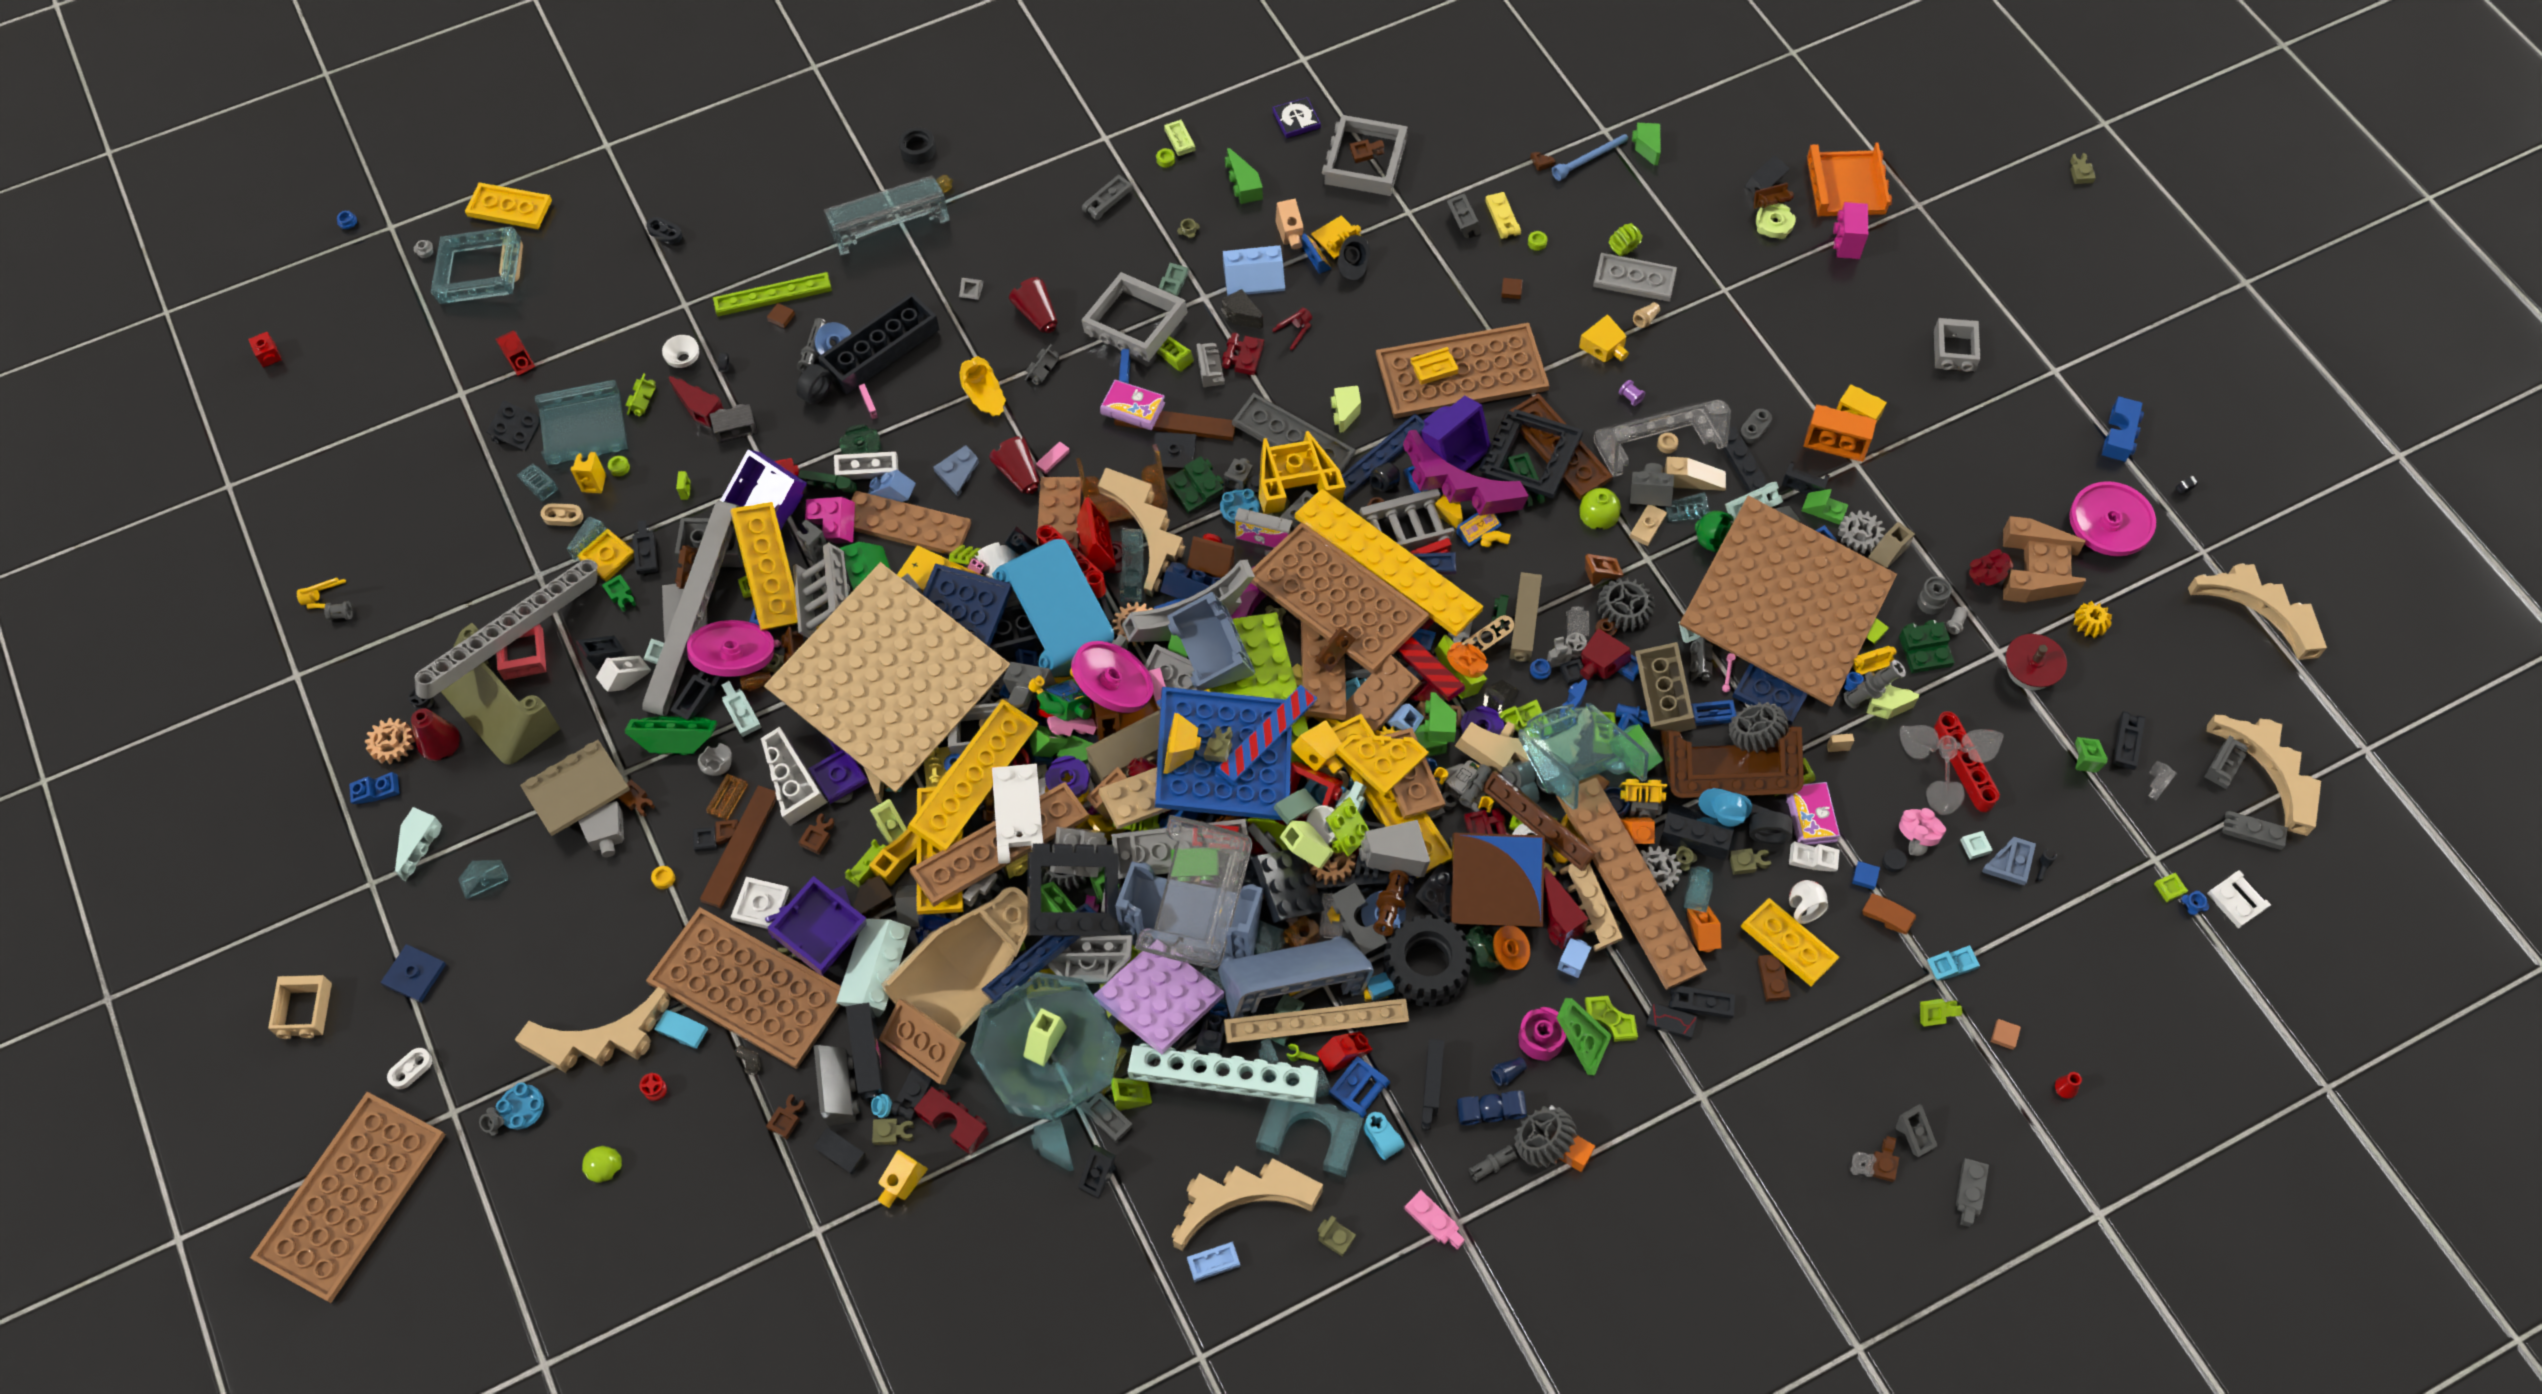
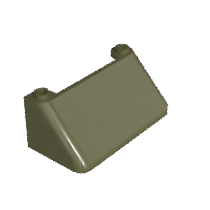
M473 623L465 627L459 633L453 648L479 631ZM487 659L442 690L441 693L499 760L509 765L517 762L559 731L560 727L539 697L531 695L519 702L489 669L491 666Z

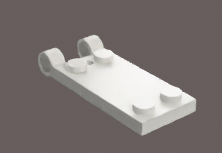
M1037 764L992 768L999 864L1010 863L1009 848L1032 846L1033 843H1043Z

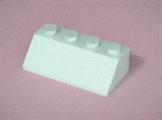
M866 919V926L857 936L836 1000L837 1004L850 1006L869 1002L875 1016H881L885 1011L889 998L881 984L899 966L911 929L910 926L887 919Z

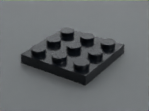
M1291 850L1257 855L1252 858L1274 923L1325 911L1306 860L1297 856Z

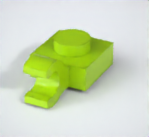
M1943 999L1920 1002V1021L1923 1026L1945 1024L1946 1017L1962 1015V1006H1957V1001L1945 1002Z

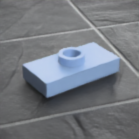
M1233 1242L1187 1257L1194 1282L1240 1267Z

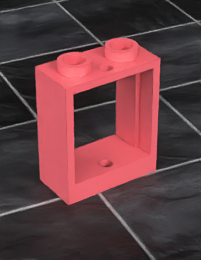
M540 623L519 637L535 635L536 656L508 661L507 646L496 653L497 670L504 680L547 672L544 635Z

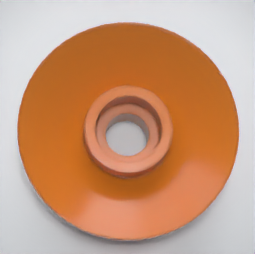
M1507 925L1501 927L1496 932L1493 948L1500 964L1509 970L1523 968L1530 958V945L1526 935L1518 927Z

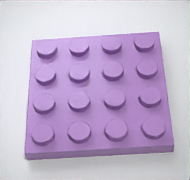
M1155 939L1094 994V1001L1162 1055L1224 997V991L1158 939Z

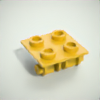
M1339 216L1311 233V235L1335 259L1339 257V250L1345 239L1352 235L1361 236V228L1359 225L1351 226L1342 216Z
M1626 779V782H1622L1619 785V788L1623 789L1620 793V799H1625L1626 802H1636L1638 791V802H1641L1643 791L1645 792V802H1648V792H1650L1649 802L1661 803V801L1666 800V792L1662 791L1667 787V784H1661L1660 780H1648V783H1639L1638 779Z

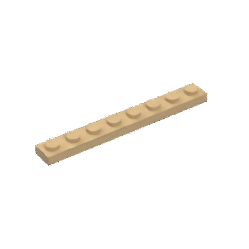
M1405 998L1225 1019L1224 1025L1226 1042L1233 1043L1409 1022Z

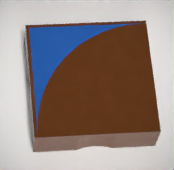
M1453 833V882L1450 922L1454 924L1543 927L1545 836Z

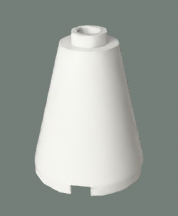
M999 542L985 546L978 551V556L974 555L975 560L985 565L982 570L984 576L994 579L992 573L997 567L1016 558V554L1007 545L1000 546Z

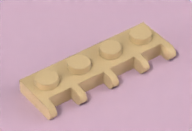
M1589 863L1584 871H1580L1573 864L1559 870L1560 875L1569 873L1574 883L1567 888L1568 893L1577 890L1583 903L1579 908L1582 911L1586 910L1592 924L1586 927V933L1595 931L1600 942L1593 946L1594 951H1599L1623 940V935L1591 864Z

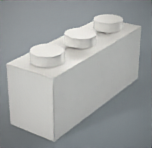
M896 452L834 455L835 475L847 477L851 480L873 479L887 472L899 470Z

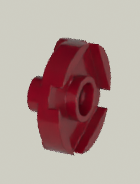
M1995 549L1980 559H1974L1970 563L1971 569L1969 574L1976 585H1980L1979 583H1985L1986 586L1993 585L2009 575L2007 571L2010 568L2013 569V562L2008 554L2002 553L2000 549Z

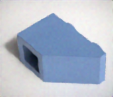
M894 470L873 478L869 485L870 490L868 494L903 502L909 499L916 483L899 470Z

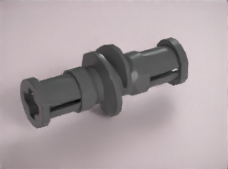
M1893 660L1888 667L1878 671L1876 674L1870 671L1865 674L1866 681L1860 683L1852 691H1846L1844 693V700L1848 706L1856 709L1865 699L1870 697L1878 699L1882 697L1886 691L1885 687L1889 686L1897 678H1903L1906 675L1905 668L1899 661Z

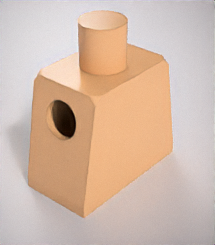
M1296 199L1278 202L1276 224L1283 244H1290L1292 249H1298L1302 247L1303 224Z

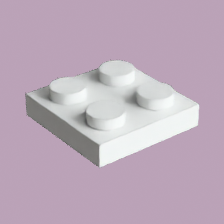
M746 877L731 915L732 920L768 929L772 922L766 923L765 918L779 913V908L783 907L790 892L789 887Z

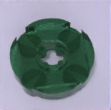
M862 424L849 427L845 431L846 434L839 440L843 455L879 453L881 447L878 432ZM858 441H862V443H865L862 446H856L858 444Z
M1477 925L1470 929V933L1466 935V940L1469 941L1471 947H1474L1477 953L1476 960L1479 965L1494 969L1501 965L1494 953V939L1490 934L1485 935L1482 932L1485 929L1482 925Z

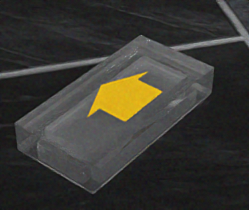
M1323 893L1322 904L1325 911L1321 912V938L1342 936L1343 925L1341 923L1343 922V916L1341 913L1337 915L1331 904L1334 901L1332 893Z

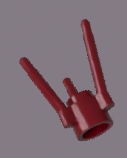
M1301 308L1294 315L1278 323L1272 331L1276 332L1291 322L1297 328L1303 327L1290 347V350H1293L1305 331L1311 327L1309 322L1312 320V315L1306 308Z

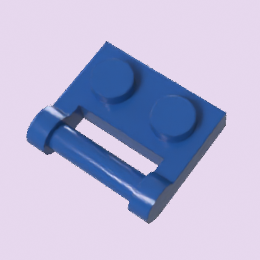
M1357 1056L1331 1088L1329 1095L1350 1109L1358 1118L1362 1119L1367 1113V1108L1381 1090L1388 1087L1390 1081ZM1371 1078L1374 1079L1376 1083L1358 1105L1353 1100Z

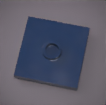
M406 944L380 983L421 1003L446 966V963Z

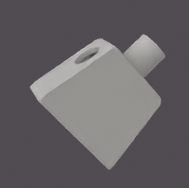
M617 801L606 804L578 820L592 850H601L603 857L613 856L615 854L614 845L624 841L623 811Z

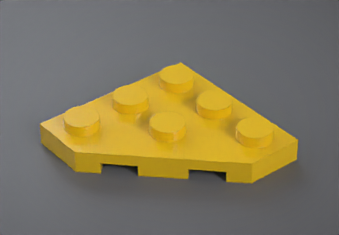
M1351 735L1335 751L1383 797L1429 753L1413 737L1393 739L1391 736H1373L1371 738L1360 737V735Z

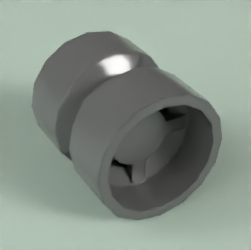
M1935 576L1929 578L1918 596V607L1926 614L1934 615L1940 613L1952 592L1950 583L1942 577Z

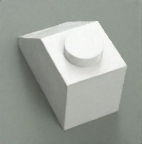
M640 656L606 658L596 678L607 692L625 690L640 680L651 669Z

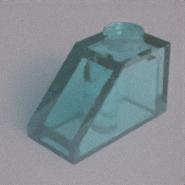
M1061 1119L1034 1126L1035 1135H1031L1034 1149L1039 1148L1041 1156L1068 1171L1074 1170Z

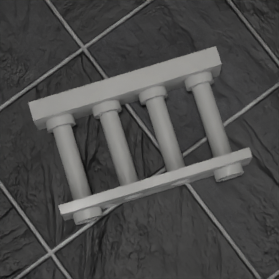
M1431 489L1365 506L1359 512L1360 517L1380 531L1381 528L1378 520L1385 517L1389 519L1398 540L1396 543L1407 551L1424 547L1445 538L1451 540L1455 531L1453 527L1444 529L1435 507V503L1440 497L1438 489ZM1424 507L1428 509L1436 532L1424 533L1416 512L1417 509ZM1406 513L1409 515L1417 537L1405 538L1397 518L1398 514Z
M831 543L823 546L824 559L806 570L797 564L793 566L798 632L807 638L848 597L844 551ZM825 568V576L812 583L811 577ZM827 585V592L813 601V593ZM828 602V609L815 617L814 610Z

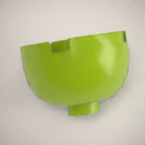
M1595 488L1587 492L1583 497L1579 509L1580 518L1585 525L1592 529H1596V527L1603 528V530L1609 529L1619 520L1621 512L1620 500L1609 489Z

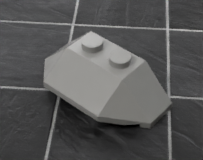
M1081 936L1047 965L1064 984L1107 983L1131 959L1133 936Z

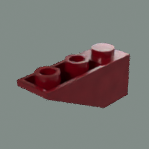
M670 376L669 380L673 390L692 418L711 428L710 414L723 409L721 399L715 394L704 392L698 386L693 387L680 378L676 379Z

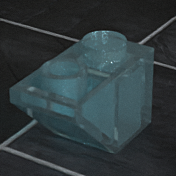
M1704 867L1690 868L1684 898L1685 908L1702 912L1707 911L1712 892L1713 872Z

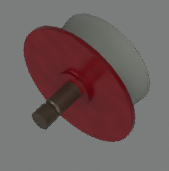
M2040 634L2021 635L2010 643L2006 651L2008 674L2018 686L2024 689L2040 690L2054 685L2061 680L2066 672L2067 659L2064 651L2055 641Z

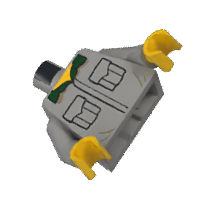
M1469 760L1465 764H1458L1447 769L1438 767L1433 776L1440 778L1439 783L1441 785L1446 781L1444 792L1450 791V796L1460 801L1459 798L1466 790L1468 780L1473 778L1481 764L1478 765ZM1482 791L1469 808L1477 812L1481 811L1482 807H1485L1487 812L1490 813L1496 801L1486 792Z

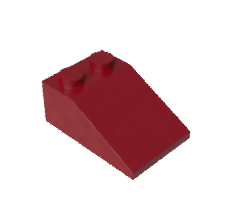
M1545 867L1543 893L1545 920L1550 940L1554 945H1559L1563 950L1566 948L1570 938L1576 940L1584 936L1588 917L1548 868Z

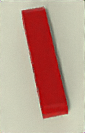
M1051 525L1040 526L1036 531L1039 546L1054 539L1065 540L1096 598L1103 597L1106 593L1103 573Z
M1943 712L1934 725V732L1974 806L1981 812H1989L1999 799V791L1958 717L1952 712Z

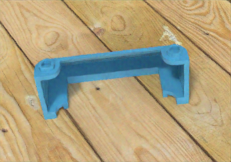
M1051 540L1000 565L992 573L994 579L1011 583L1045 649L1039 658V666L1049 668L1053 677L1071 676L1072 659L1078 649L1085 643L1092 641L1113 642V628L1065 540Z

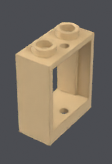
M324 975L278 977L268 1029L281 1039H289L291 1036L313 1038L314 1035H323L332 983ZM317 992L312 1024L285 1025L291 993Z

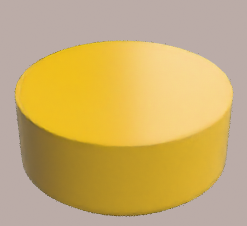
M659 866L652 872L651 880L657 888L667 889L673 885L675 874L668 866Z

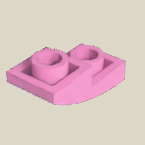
M1052 716L1047 719L1051 732L1059 736L1063 734L1070 736L1073 729L1080 734L1089 733L1094 735L1097 728L1093 718L1085 720L1078 717L1064 721L1056 716Z

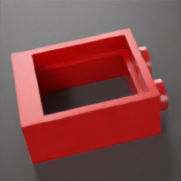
M1292 762L1290 795L1296 792L1300 778L1303 775L1328 787L1322 805L1334 808L1336 801L1340 799L1343 793V789H1341L1343 781L1321 771H1314L1310 766L1302 762Z

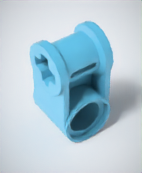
M1373 1112L1367 1116L1364 1125L1365 1134L1373 1143L1382 1159H1388L1405 1147L1400 1135L1393 1129L1382 1113ZM1372 1122H1373L1375 1125L1379 1123V1124H1380L1379 1129H1378L1376 1126H1374V1127L1372 1128V1127H1371Z

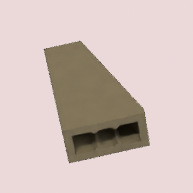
M1521 572L1509 659H1515L1519 662L1531 661L1542 575Z

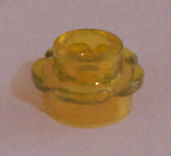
M943 175L935 181L938 191L947 192L952 188L953 179L949 178L948 175Z

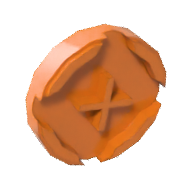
M1463 642L1453 643L1447 652V659L1450 665L1462 675L1472 678L1482 676L1488 668V664H1486L1487 659L1480 649L1471 644L1462 645Z

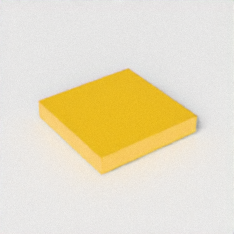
M607 528L577 554V557L580 561L586 559L595 561L598 566L597 575L607 582L634 558V550Z

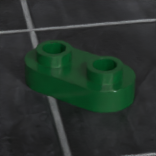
M1501 594L1500 598L1495 599L1494 610H1497V616H1492L1491 622L1500 616L1506 615L1509 595ZM1503 619L1500 620L1501 625L1495 628V625L1490 627L1497 634H1500L1499 631L1503 629Z

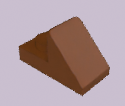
M1592 554L1585 556V569L1592 586L1598 584L1603 578L1617 580L1624 576L1616 558Z

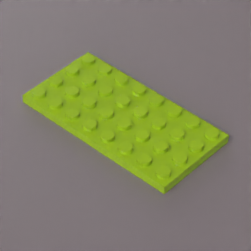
M1277 612L1232 619L1253 665L1255 674L1246 679L1211 688L1209 692L1286 700L1297 689ZM1301 716L1292 725L1291 746L1301 734L1309 730L1305 716ZM1291 750V763L1299 761L1308 765Z

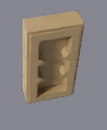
M1647 505L1629 538L1648 546L1665 519L1667 512L1653 505Z

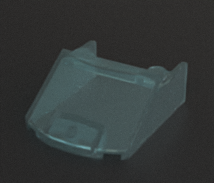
M1586 703L1585 707L1574 708V704L1547 710L1527 722V726L1523 730H1519L1518 738L1547 793L1554 792L1573 810L1578 808L1580 780L1605 770H1609L1617 775L1631 771L1641 781L1647 780L1649 753L1591 703Z

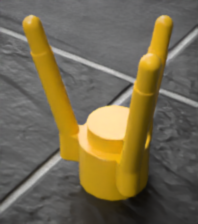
M334 578L308 588L298 589V602L300 605H307V609H325V604L316 603L320 599L318 591L346 583V580Z

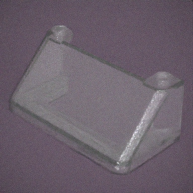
M1721 400L1694 403L1599 428L1594 433V443L1611 474L1615 477L1623 474V465H1629V458L1621 443L1693 425L1704 445L1708 444L1709 441L1715 443L1718 449L1727 447L1731 410Z
M1170 815L1166 829L1167 835L1172 840L1177 841L1155 927L1154 929L1145 928L1139 933L1135 949L1215 969L1219 967L1224 957L1227 945L1226 934L1228 928L1232 926L1252 849V841L1248 835Z

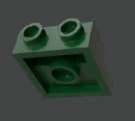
M1201 456L1184 465L1183 470L1166 479V483L1188 514L1223 493L1224 482L1219 475L1215 476L1211 471L1213 467L1208 459L1203 460Z
M1930 620L1922 626L1911 623L1902 629L1899 639L1911 673L1953 667L1955 662L1948 646L1950 638L1944 622L1937 623L1936 620Z

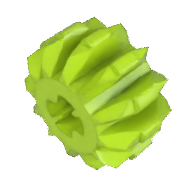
M1632 223L1624 224L1623 227H1619L1610 237L1609 245L1619 256L1627 255L1634 248H1637L1643 236L1640 230Z

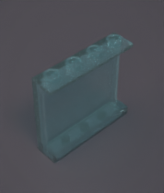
M615 380L535 396V402L540 412L544 451L541 453L547 465L575 460L579 453L582 454V458H586L590 452H596L597 456L605 453L628 449L620 390Z

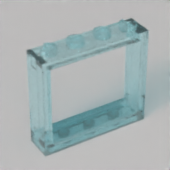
M511 226L440 237L431 293L440 304L513 294L521 238L515 229ZM506 245L501 276L449 284L454 252Z

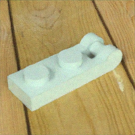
M1777 482L1768 483L1760 489L1726 503L1727 512L1732 514L1735 520L1748 495L1770 507L1782 503V496L1777 491L1779 488ZM1768 493L1770 494V497H1771L1769 500H1768L1767 495H1766V494H1768Z

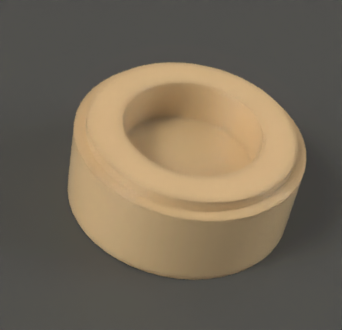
M1672 433L1661 434L1657 442L1658 449L1663 453H1673L1677 449L1678 438Z

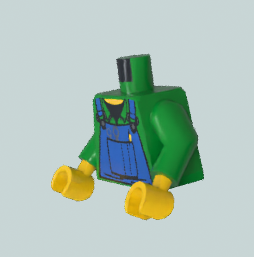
M1040 675L1035 679L1032 678L1029 682V689L1032 692H1037L1038 695L1036 697L1040 702V709L1046 713L1052 714L1064 721L1078 717L1086 720L1091 716L1092 709L1090 704L1092 699L1081 690L1074 679L1044 689L1041 687L1045 681Z

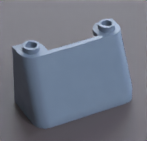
M1213 592L1167 615L1170 621L1168 628L1173 636L1177 635L1181 639L1194 669L1192 671L1193 676L1190 679L1196 689L1199 688L1204 691L1246 679L1255 674L1253 665L1229 611Z

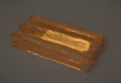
M727 774L708 805L707 813L714 814L718 818L722 817L723 820L727 821L746 789L747 782ZM733 781L731 787L724 795L723 800L719 805L718 809H715L720 799L722 798L724 792L726 791L727 787L729 786L730 782Z

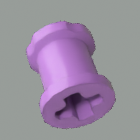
M1632 380L1626 381L1619 390V394L1627 397L1633 406L1639 404L1645 397V392L1635 387Z

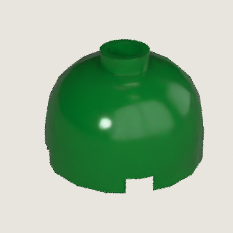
M1711 511L1697 521L1695 531L1698 542L1703 548L1718 552L1731 528L1730 521L1734 522L1732 514L1722 511Z

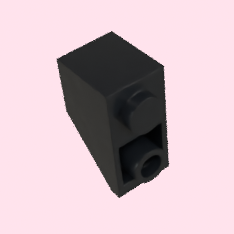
M1209 1013L1205 1014L1196 1043V1051L1199 1054L1208 1055L1209 1053H1216L1221 1055L1225 1038L1224 1020L1228 1019V1017Z

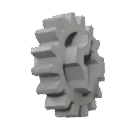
M1861 510L1858 511L1857 515L1850 512L1849 517L1844 516L1838 528L1840 529L1838 536L1842 537L1840 542L1847 543L1846 547H1853L1855 552L1858 549L1861 550L1862 554H1865L1866 549L1872 552L1884 537L1885 528L1881 527L1883 522H1876L1877 516L1870 517L1869 512H1866L1865 515H1862Z
M1660 846L1657 847L1656 851L1649 847L1648 853L1642 850L1640 854L1662 893L1665 894L1666 888L1672 891L1674 884H1678L1680 880L1678 877L1682 873V870L1678 869L1681 863L1674 862L1676 855L1669 856V849L1662 852Z

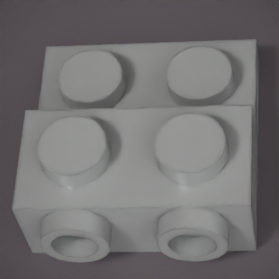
M1057 827L1054 844H1072V853H1074L1075 844H1093L1094 853H1096L1097 844L1107 845V839L1104 837L1105 833L1097 830ZM1050 866V871L1053 873L1074 874L1085 877H1098V872L1103 870V867Z

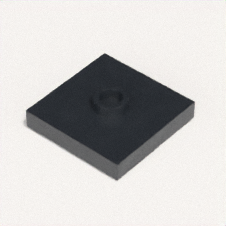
M1156 432L1153 470H1183L1184 465L1194 460L1196 434Z

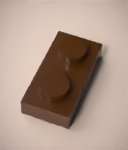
M1774 955L1759 956L1757 960L1766 1002L1789 1000L1790 992L1783 962Z

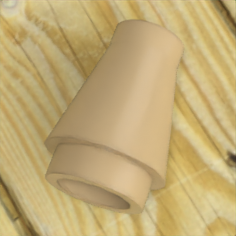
M1653 302L1635 311L1633 316L1635 325L1640 328L1648 327L1660 312V306Z

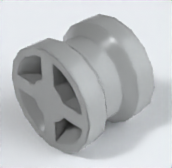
M1571 633L1566 638L1565 646H1570L1572 659L1581 658V653L1587 645V640L1580 633Z

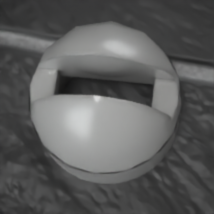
M1914 838L1909 843V854L1921 856L1927 851L1928 846L1920 845V840Z

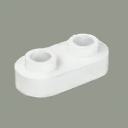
M423 1048L413 1049L389 1070L387 1075L388 1082L396 1089L407 1088L430 1068L432 1056ZM424 1059L423 1063L418 1065V1061ZM405 1075L404 1080L399 1081V1078Z

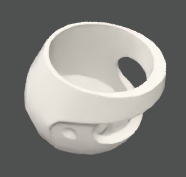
M1803 880L1796 883L1791 889L1789 903L1791 907L1797 908L1794 918L1798 923L1806 924L1822 916L1828 909L1827 894L1824 888L1817 882Z

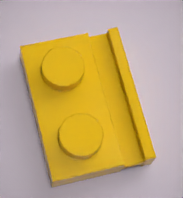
M1448 347L1413 357L1410 361L1421 385L1458 374L1459 370L1452 355L1449 353Z

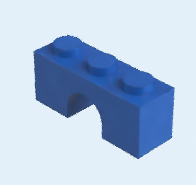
M2118 396L2111 410L2109 424L2116 425L2121 430L2110 429L2104 441L2102 456L2126 462L2129 455H2134L2137 443H2134V440L2138 438L2140 427L2137 426L2144 415V412L2141 411L2142 402Z

